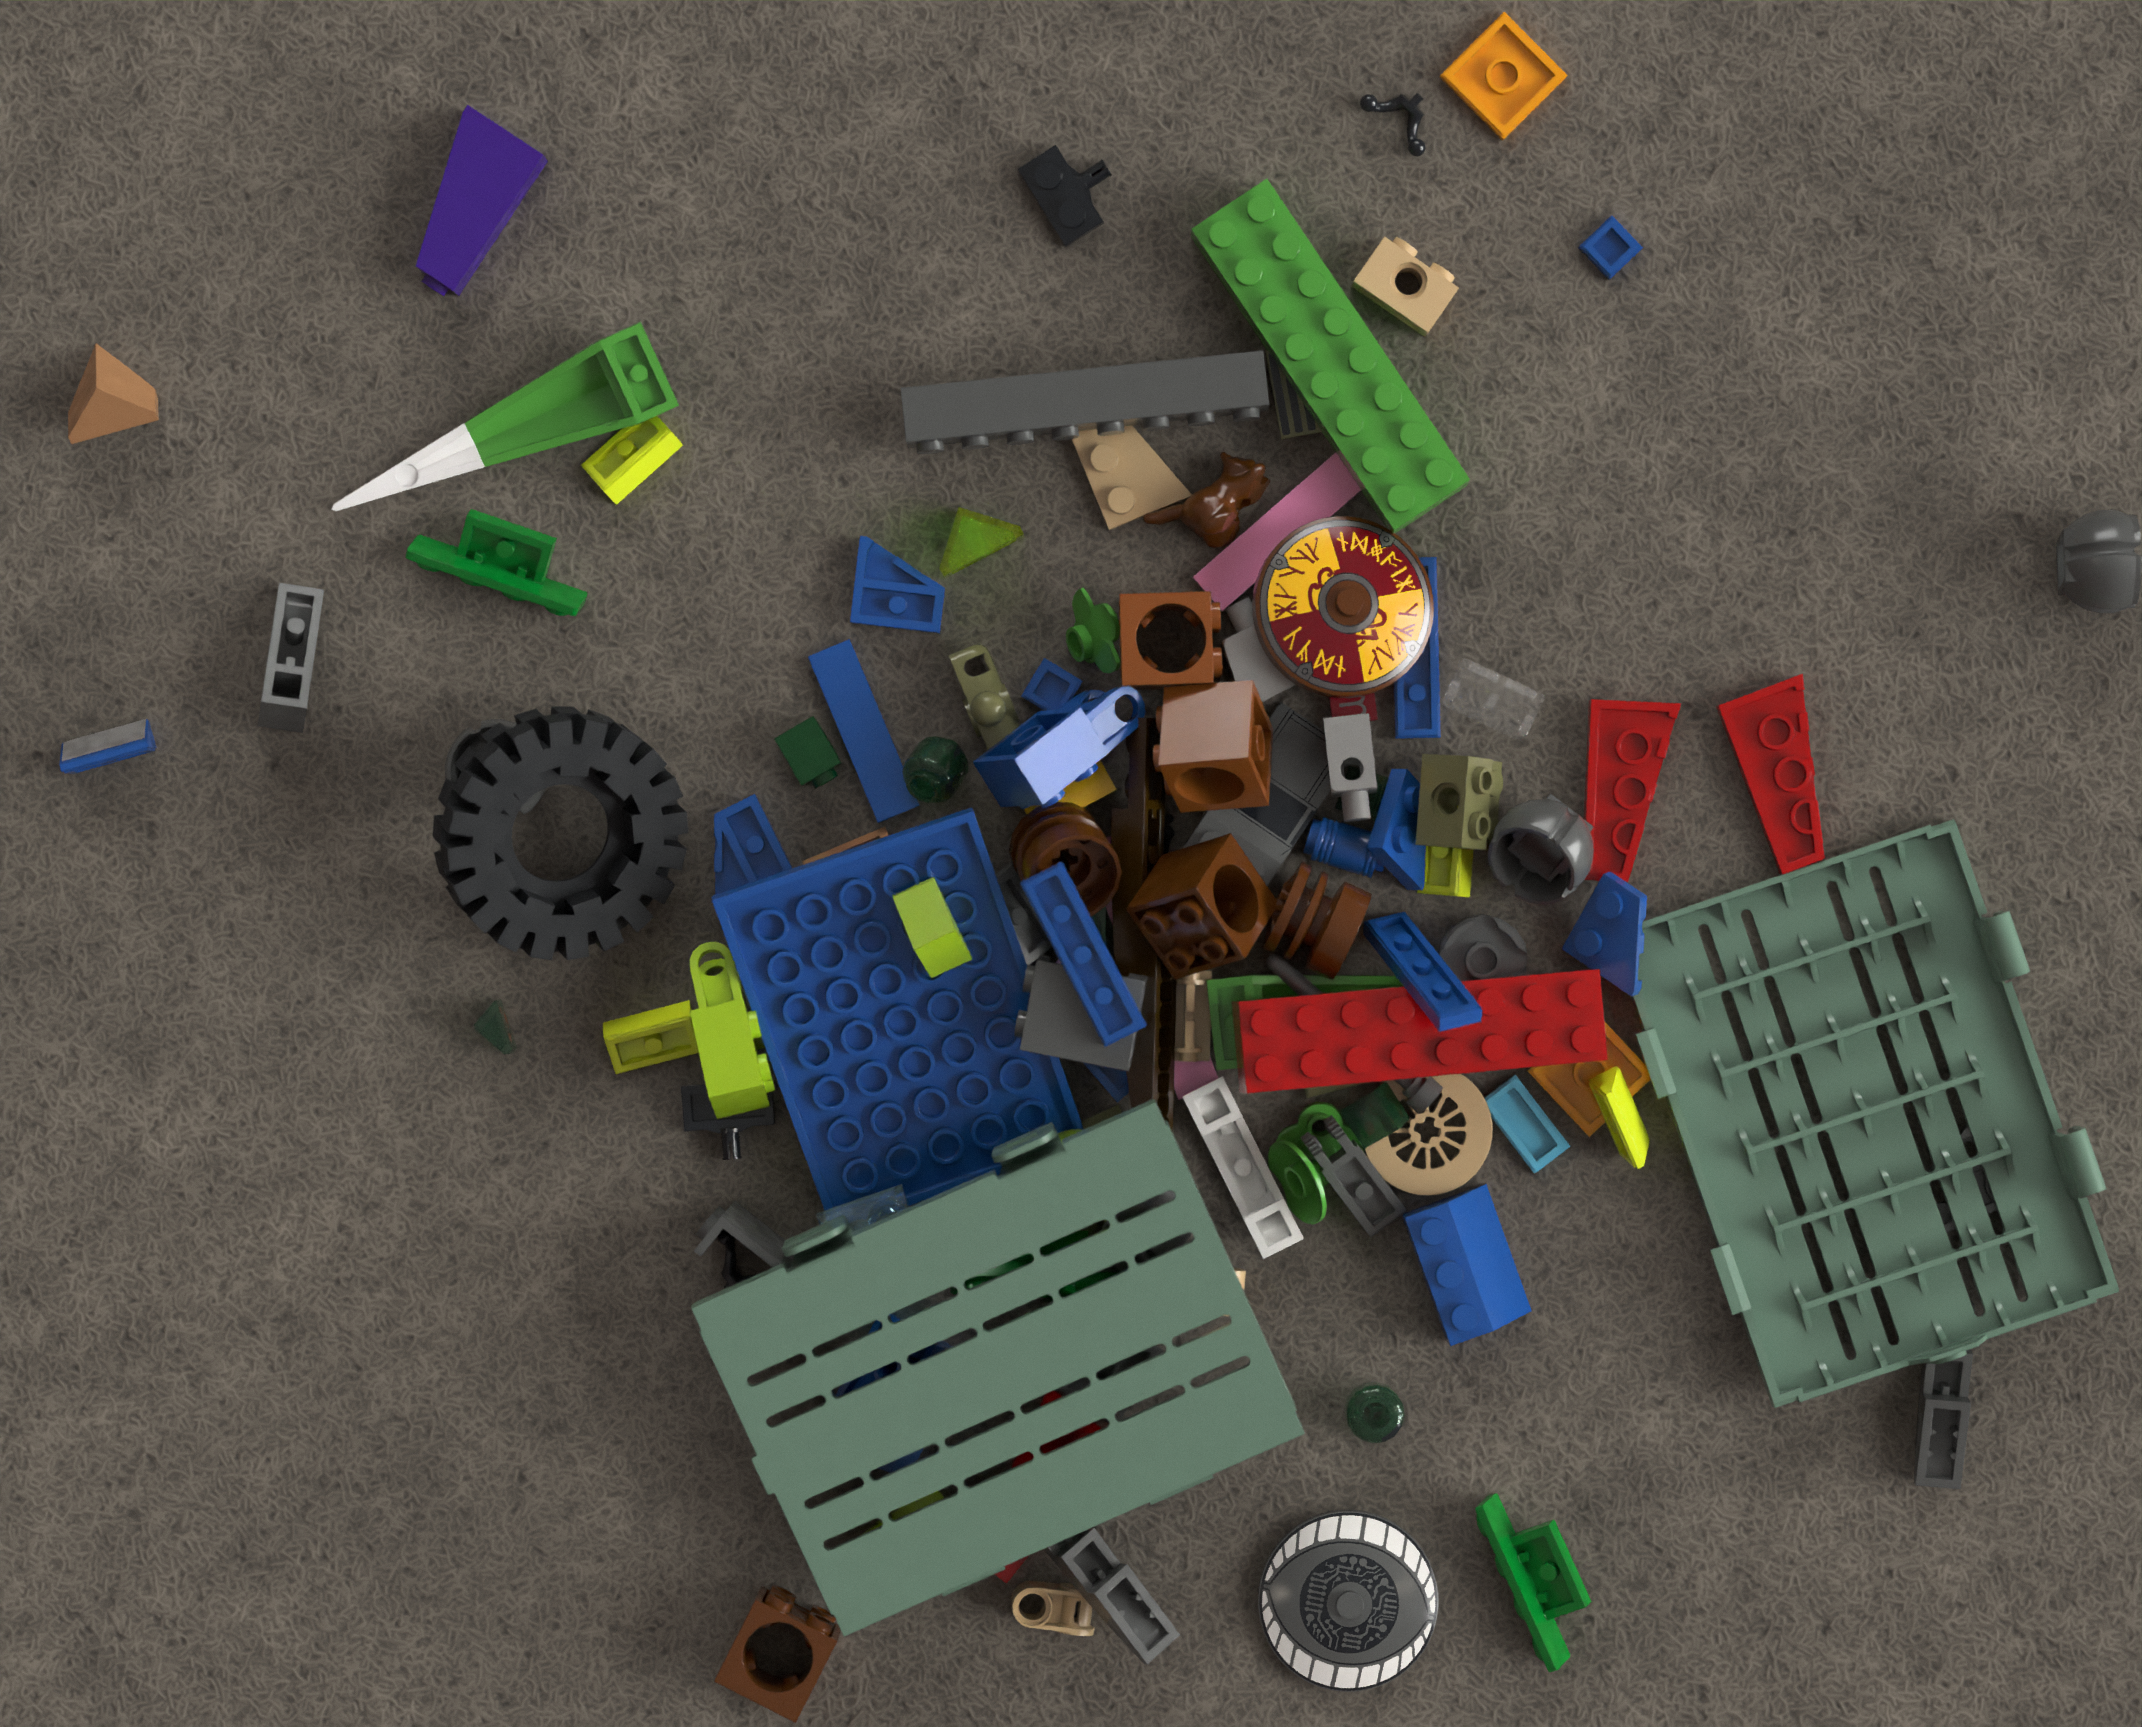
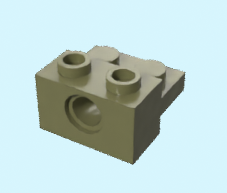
M1422 754L1416 845L1488 852L1493 830L1499 823V799L1503 789L1502 762L1472 756ZM1458 797H1459L1460 802H1459V806H1458V808H1457V799H1458Z

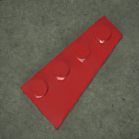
M1803 674L1716 706L1780 875L1825 859L1818 800H1816L1814 784L1813 758H1811L1808 712H1806Z
M1589 700L1584 820L1593 826L1590 833L1593 840L1594 855L1591 870L1585 880L1600 881L1603 873L1612 872L1624 881H1629L1644 831V823L1650 803L1653 801L1657 787L1656 783L1663 760L1667 754L1670 744L1669 739L1675 719L1678 717L1681 703Z

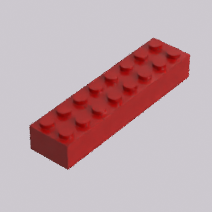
M1600 969L1461 981L1482 1007V1021L1441 1032L1437 1030L1404 986L1232 1001L1239 1091L1241 1093H1257L1608 1060Z

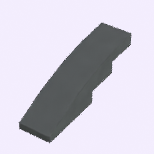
M1970 1300L1972 1308L1975 1313V1304L1972 1300ZM1971 1349L1966 1350L1967 1355L1946 1363H1922L1915 1440V1486L1961 1489L1971 1402L1968 1398L1973 1360Z
M1090 1528L1044 1548L1078 1592L1143 1664H1149L1180 1636L1128 1564L1119 1562L1095 1528Z

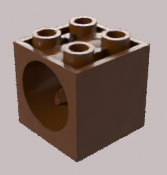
M1229 833L1161 855L1126 910L1174 979H1178L1245 959L1275 911L1277 900L1235 838Z
M772 1585L770 1590L761 1586L714 1682L796 1723L838 1641L841 1629L839 1625L834 1623L836 1619L834 1614L831 1615L830 1611L813 1605L811 1610H808L794 1603L796 1599L795 1594L778 1585ZM778 1622L790 1624L803 1633L808 1649H812L813 1661L800 1673H787L781 1677L768 1674L757 1665L754 1648H749L750 1635L761 1626L764 1629Z

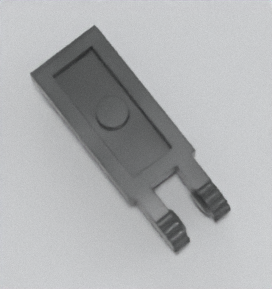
M1330 1115L1324 1120L1325 1128L1333 1139H1337L1342 1146L1340 1150L1328 1158L1322 1150V1145L1318 1139L1311 1135L1309 1131L1300 1138L1318 1161L1322 1174L1368 1235L1372 1237L1407 1212V1210L1354 1139L1351 1141L1335 1118Z

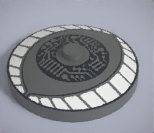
M1328 1511L1299 1523L1287 1532L1273 1548L1266 1560L1259 1581V1618L1267 1642L1273 1652L1295 1675L1308 1683L1329 1690L1342 1692L1363 1691L1379 1687L1399 1677L1424 1652L1437 1621L1439 1607L1437 1582L1424 1551L1416 1540L1398 1524L1367 1511Z

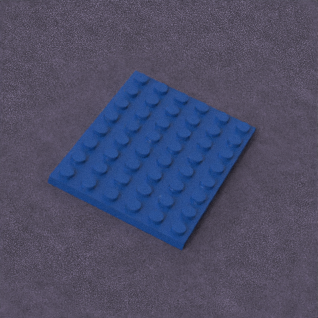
M973 807L712 896L715 911L751 1010H756L763 1043L828 1221L844 1214L851 1226L924 1201L994 1169L997 1175H1000L1002 1165L1001 1163H994L991 1157L993 1148L1050 1122L1054 1124L1057 1133L1070 1129L1084 1130L1060 1058L1020 1050L1022 1038L1014 1036L1019 1009L1027 1011L1030 993L1023 992L1027 963ZM932 877L935 878L972 956V960L933 978L929 976L914 951L892 897Z

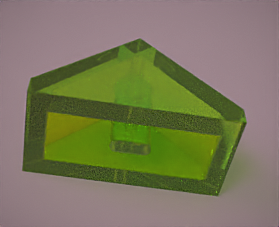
M958 507L939 569L945 579L1024 538V533L1018 525Z

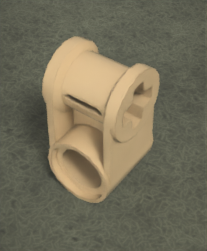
M1025 1581L1014 1589L1011 1596L1012 1611L1016 1620L1022 1626L1053 1630L1075 1636H1093L1094 1627L1090 1625L1093 1608L1072 1583L1055 1584ZM1028 1594H1037L1044 1599L1043 1608L1035 1614L1024 1613L1019 1607L1021 1599ZM1079 1601L1077 1616L1074 1618L1076 1602Z

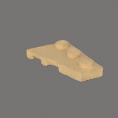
M1132 425L1124 426L1125 432L1117 435L1100 436L1097 434V429L1079 431V437L1072 439L1109 530L1141 518L1147 513L1158 511L1185 500L1192 495Z

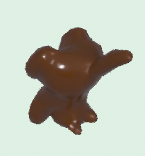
M1221 452L1220 457L1223 462V470L1218 480L1210 486L1195 492L1183 504L1147 513L1143 516V520L1147 524L1156 525L1182 520L1190 531L1201 536L1209 547L1218 548L1229 545L1240 531L1239 511L1256 503L1270 483V479L1263 476L1266 466L1262 463L1255 464V461L1250 458L1233 457L1225 452Z

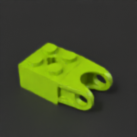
M718 942L701 944L692 952L690 957V971L699 1009L689 1012L708 1096L716 1118H724L770 1107L767 1093L775 1091V1086L766 1053L758 1055L757 1050L765 1048L762 1040L756 1010L747 1011L740 977L730 949ZM715 952L724 957V959H713L704 962L699 967L701 958L708 953ZM715 968H721V969H723V970H722L719 974H717V975H714V976H708V975H707L708 972H710L711 970H713V969H715Z

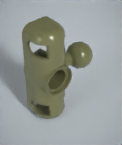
M976 644L948 656L966 699L962 701L977 737H983L989 750L1019 727L1020 724L1005 684L1002 683L989 650L984 645ZM983 656L989 671L974 677L967 675L964 670L965 663L974 657L979 658Z

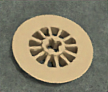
M1462 1074L1431 1076L1443 1087L1440 1092L1441 1097L1432 1112H1429V1106L1421 1114H1418L1410 1107L1414 1114L1413 1118L1395 1111V1106L1402 1099L1406 1101L1407 1097L1402 1094L1403 1088L1394 1080L1383 1081L1369 1098L1362 1119L1361 1132L1364 1150L1368 1159L1383 1179L1392 1186L1416 1195L1447 1193L1469 1181L1485 1162L1492 1142L1493 1126L1491 1113L1482 1093ZM1449 1097L1457 1106L1439 1117L1438 1115L1445 1099ZM1376 1098L1381 1099L1384 1104L1382 1112L1378 1115H1372L1369 1112L1370 1102ZM1370 1106L1371 1112H1373V1113H1378V1112H1379V1111H1374V1110L1372 1109V1107ZM1394 1112H1397L1399 1118L1408 1122L1409 1126L1388 1128L1389 1118ZM1459 1112L1462 1113L1465 1122L1463 1126H1444L1445 1121ZM1426 1117H1432L1433 1125L1439 1128L1438 1136H1430L1428 1142H1421V1134L1414 1131V1126L1416 1123H1424ZM1367 1121L1373 1123L1374 1133L1372 1135L1367 1134L1365 1131V1123ZM1465 1131L1463 1143L1458 1144L1445 1137V1132ZM1390 1133H1409L1408 1138L1393 1147L1389 1142L1388 1135ZM1441 1141L1458 1148L1457 1154L1451 1160H1448L1440 1147ZM1415 1142L1406 1162L1402 1161L1397 1156V1151ZM1421 1147H1424V1168L1412 1166ZM1431 1147H1435L1443 1160V1165L1434 1168L1430 1167Z

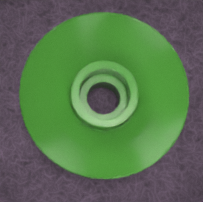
M1279 1140L1273 1143L1268 1152L1269 1169L1276 1175L1283 1186L1288 1208L1297 1218L1307 1224L1312 1225L1322 1221L1326 1215L1327 1207L1323 1188L1325 1177L1320 1171V1165L1314 1160H1309L1296 1145L1287 1140Z

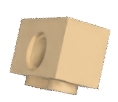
M1384 236L1353 281L1351 287L1426 337L1459 289V287L1452 283L1455 277L1436 263H1432L1428 267L1415 258L1418 251L1401 238L1395 237L1392 242ZM1405 272L1415 275L1419 281V291L1412 295L1401 293L1395 285L1396 276Z

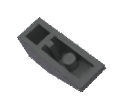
M279 583L258 719L259 727L303 733L324 595L323 589Z

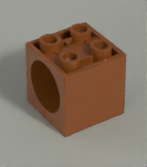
M1211 591L1119 594L1121 687H1131L1135 690H1164V687L1214 683V678H1221L1222 649L1213 648L1212 633H1219V629H1221L1220 602H1211ZM1164 610L1184 613L1183 617L1193 628L1199 626L1204 640L1203 654L1200 657L1196 653L1184 666L1185 671L1178 673L1160 672L1156 670L1158 666L1146 655L1142 658L1138 651L1136 643L1138 629L1140 626L1144 629L1147 628L1156 618L1154 614Z
M1246 680L1164 687L1163 706H1157L1156 724L1161 735L1160 744L1154 745L1153 762L1155 770L1162 772L1164 776L1166 794L1173 796L1180 813L1269 806L1273 727L1254 681Z

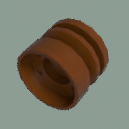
M1056 802L1046 808L1039 806L1023 817L1012 833L1009 854L1013 868L1021 881L1062 861L1090 916L1095 915L1108 905L1117 892L1122 873L1118 855L1106 839L1096 820L1086 809L1071 802Z
M1301 862L1296 872L1284 882L1276 898V909L1267 922L1266 936L1262 949L1273 953L1283 935L1289 938L1283 954L1284 959L1290 960L1296 954L1301 944L1309 947L1305 968L1333 980L1356 937L1372 894L1344 882L1332 898L1324 894L1328 882V874L1322 871L1311 889L1305 885L1312 866Z

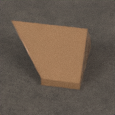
M98 344L94 346L68 412V438L71 444L159 420L158 397L155 388Z

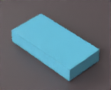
M1515 1074L1484 1097L1492 1120L1534 1174L1570 1147Z

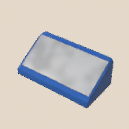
M148 719L63 742L59 764L61 772H64V774H76L154 752L157 747Z

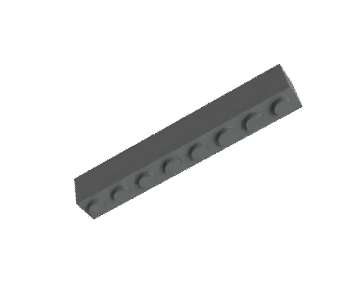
M1263 350L900 388L906 444L908 448H916L917 454L940 453L944 451V445L962 443V449L965 450L989 447V440L1007 438L1008 445H1022L1034 442V435L1052 434L1053 440H1069L1078 438L1079 431L1097 429V434L1100 436L1121 434L1125 432L1124 426L1141 424L1143 431H1157L1170 428V421L1187 420L1188 426H1205L1214 424L1215 417L1233 415V421L1235 422L1260 419V412H1267L1269 407Z

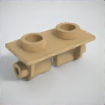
M1202 971L1176 979L1175 1061H1210L1211 1021L1206 979H1212V971Z

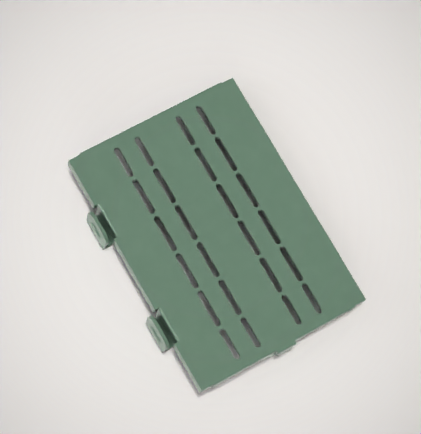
M1954 819L1932 827L1927 825L1643 921L1642 930L1645 935L1644 953L1639 954L1638 980H1642V988L1639 994L1631 996L1643 1032L1635 1035L1657 1099L1666 1098L1717 1248L1711 1249L1710 1253L1731 1314L1740 1313L1770 1403L1774 1408L1794 1401L1803 1402L1909 1365L1922 1363L1942 1364L1967 1355L1966 1350L1981 1345L1989 1338L2096 1303V1299L2119 1292V1287L2088 1198L2085 1197L2104 1191L2107 1188L2086 1128L2073 1126L2069 1128V1134L2057 1132V1129L2063 1127L2012 981L2004 982L2031 971L2010 912L1999 911L1990 918L1981 916L1986 914L1987 910ZM1871 867L1879 869L1896 919V924L1893 927L1887 925L1869 874ZM1829 881H1833L1837 885L1853 933L1851 941H1846L1843 937L1826 888ZM1744 910L1750 911L1768 962V967L1765 970H1761L1758 967L1741 918V913ZM1702 924L1707 925L1725 976L1723 984H1718L1715 981L1698 931L1699 926ZM1895 933H1899L1902 936L1923 997L1922 1002L1919 1004L1915 1003L1898 958L1892 936ZM1853 947L1859 950L1878 1004L1880 1015L1877 1018H1873L1870 1014L1849 954L1850 949ZM1767 976L1772 977L1775 982L1795 1040L1792 1047L1786 1046L1764 984V979ZM1723 991L1731 993L1752 1054L1750 1061H1744L1741 1056L1721 998ZM1926 1010L1932 1022L1950 1074L1949 1079L1946 1081L1940 1078L1919 1018L1920 1011ZM1878 1025H1884L1887 1030L1907 1088V1092L1904 1095H1900L1897 1092L1876 1032ZM1797 1053L1801 1057L1821 1115V1121L1818 1124H1814L1811 1120L1791 1062L1792 1054ZM1751 1068H1756L1779 1132L1778 1136L1774 1139L1768 1134L1748 1076V1070ZM1953 1087L1955 1089L1967 1126L1969 1127L1976 1149V1155L1973 1158H1970L1966 1153L1946 1095V1089ZM1906 1102L1912 1103L1934 1165V1169L1931 1172H1926L1923 1167L1903 1109V1104ZM1825 1131L1828 1135L1848 1193V1198L1845 1201H1841L1838 1198L1817 1137L1818 1132ZM1782 1145L1785 1149L1805 1207V1213L1801 1216L1795 1212L1774 1151L1776 1146ZM1981 1165L2003 1226V1233L2000 1235L1994 1233L1973 1173L1974 1166ZM1938 1179L1961 1243L1960 1247L1956 1250L1951 1247L1930 1187V1181ZM1849 1208L1854 1210L1875 1271L1874 1277L1870 1279L1865 1276L1844 1215V1211ZM1808 1222L1811 1224L1832 1285V1290L1829 1293H1825L1822 1290L1801 1229L1802 1224ZM2007 1242L2010 1246L2027 1295L2026 1300L2023 1302L2017 1299L2000 1250V1244ZM1965 1257L1984 1309L1981 1316H1976L1957 1264V1259ZM1880 1286L1898 1337V1342L1895 1345H1890L1871 1293V1288ZM1834 1300L1838 1302L1855 1351V1357L1851 1360H1848L1845 1356L1828 1307V1303Z
M1155 1099L1062 1139V1142L1054 1124L1050 1122L993 1148L991 1157L994 1163H1001L1002 1165L1000 1175H997L994 1169L854 1232L846 1216L843 1214L785 1240L781 1248L783 1255H793L794 1257L790 1268H787L784 1262L692 1304L691 1310L700 1327L702 1339L756 1452L751 1458L767 1494L775 1493L831 1615L834 1614L843 1636L854 1633L940 1594L943 1597L1005 1570V1566L1144 1504L1150 1502L1153 1505L1214 1478L1213 1474L1305 1434L1297 1416V1409L1168 1121H1164ZM1169 1190L1175 1193V1197L1170 1201L1120 1222L1117 1220L1116 1214ZM1105 1219L1110 1223L1108 1228L1048 1255H1043L1040 1250L1042 1246ZM1186 1232H1191L1194 1235L1193 1240L1147 1261L1137 1263L1135 1259L1137 1254ZM1026 1253H1030L1034 1257L1032 1262L971 1289H968L965 1284L967 1279ZM1125 1261L1128 1263V1268L1122 1272L1070 1295L1061 1296L1059 1289L1118 1262ZM949 1287L957 1288L958 1293L955 1296L899 1321L892 1322L889 1314ZM1044 1295H1050L1053 1298L1051 1303L993 1329L986 1330L984 1322ZM1223 1315L1231 1317L1230 1323L1176 1346L1172 1341L1174 1337ZM875 1320L882 1323L880 1329L819 1356L815 1352L814 1347ZM969 1328L977 1331L975 1337L916 1363H911L908 1357L910 1354ZM1157 1344H1164L1166 1346V1350L1163 1353L1104 1379H1099L1097 1371ZM798 1354H804L807 1358L804 1363L759 1383L750 1384L747 1380L749 1376ZM1242 1356H1247L1250 1359L1247 1365L1200 1386L1194 1387L1191 1383L1193 1378ZM892 1362H899L901 1364L900 1370L844 1395L836 1397L834 1393V1388ZM1080 1378H1089L1090 1384L1029 1412H1024L1021 1406L1028 1401ZM1182 1385L1185 1388L1183 1393L1125 1419L1118 1420L1116 1412L1174 1386ZM822 1395L826 1399L823 1404L776 1425H769L767 1423L768 1417L815 1396ZM1006 1411H1012L1015 1414L1011 1420L950 1446L946 1438ZM1105 1418L1109 1421L1108 1426L1048 1453H1043L1041 1450V1445L1097 1420ZM931 1444L938 1445L939 1450L934 1454L877 1479H874L871 1471ZM1025 1452L1033 1454V1458L1030 1461L973 1486H968L965 1481L970 1476ZM856 1477H860L864 1481L863 1485L814 1507H807L805 1505L807 1499ZM955 1485L958 1488L955 1494L896 1520H893L891 1516V1511L945 1487ZM875 1518H879L883 1522L880 1527L835 1547L827 1548L824 1546L826 1540Z

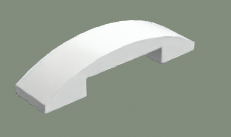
M1223 1076L1182 1096L1263 1259L1303 1240L1304 1238Z

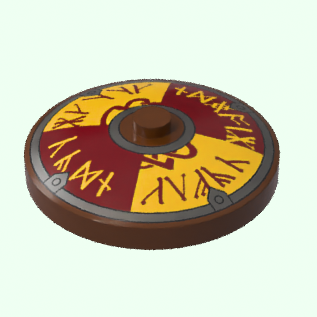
M1334 516L1318 519L1299 527L1280 541L1270 552L1255 582L1252 613L1256 634L1265 654L1276 669L1297 686L1321 696L1356 698L1373 694L1386 688L1406 674L1416 663L1431 633L1434 601L1431 584L1423 564L1402 538L1392 533L1386 527L1370 520L1358 517Z

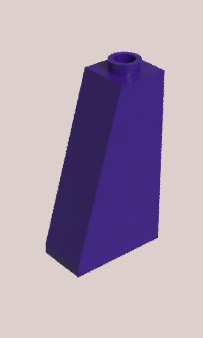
M469 105L466 106L462 113L416 263V267L426 274L421 282L443 297L448 290L458 296L461 294L548 162L542 153Z

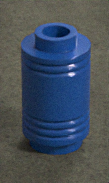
M1323 817L1322 821L1313 819L1303 851L1304 854L1311 855L1310 860L1322 862L1323 864H1328V866L1358 875L1361 874L1368 878L1372 877L1374 870L1382 872L1384 869V865L1367 849L1372 831L1342 822L1339 823Z

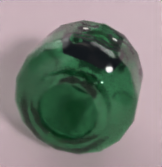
M939 736L926 737L917 744L905 761L902 769L903 780L909 793L917 800L925 803H942L953 797L965 780L969 771V764L963 750L955 741Z
M1375 1381L1363 1383L1354 1388L1347 1397L1344 1407L1345 1419L1352 1433L1362 1441L1373 1444L1386 1442L1395 1437L1402 1428L1405 1417L1403 1403L1397 1393L1388 1385ZM1371 1403H1379L1381 1406L1373 1407ZM1366 1407L1370 1410L1368 1417L1364 1411ZM1376 1412H1381L1378 1417L1374 1418Z

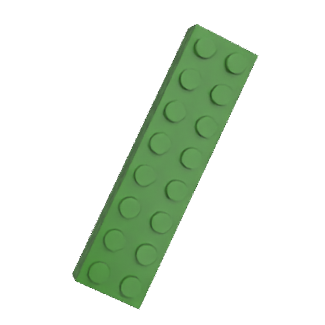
M1265 179L1191 229V238L1265 349L1269 351L1387 529L1396 534L1468 485L1470 478L1268 179Z

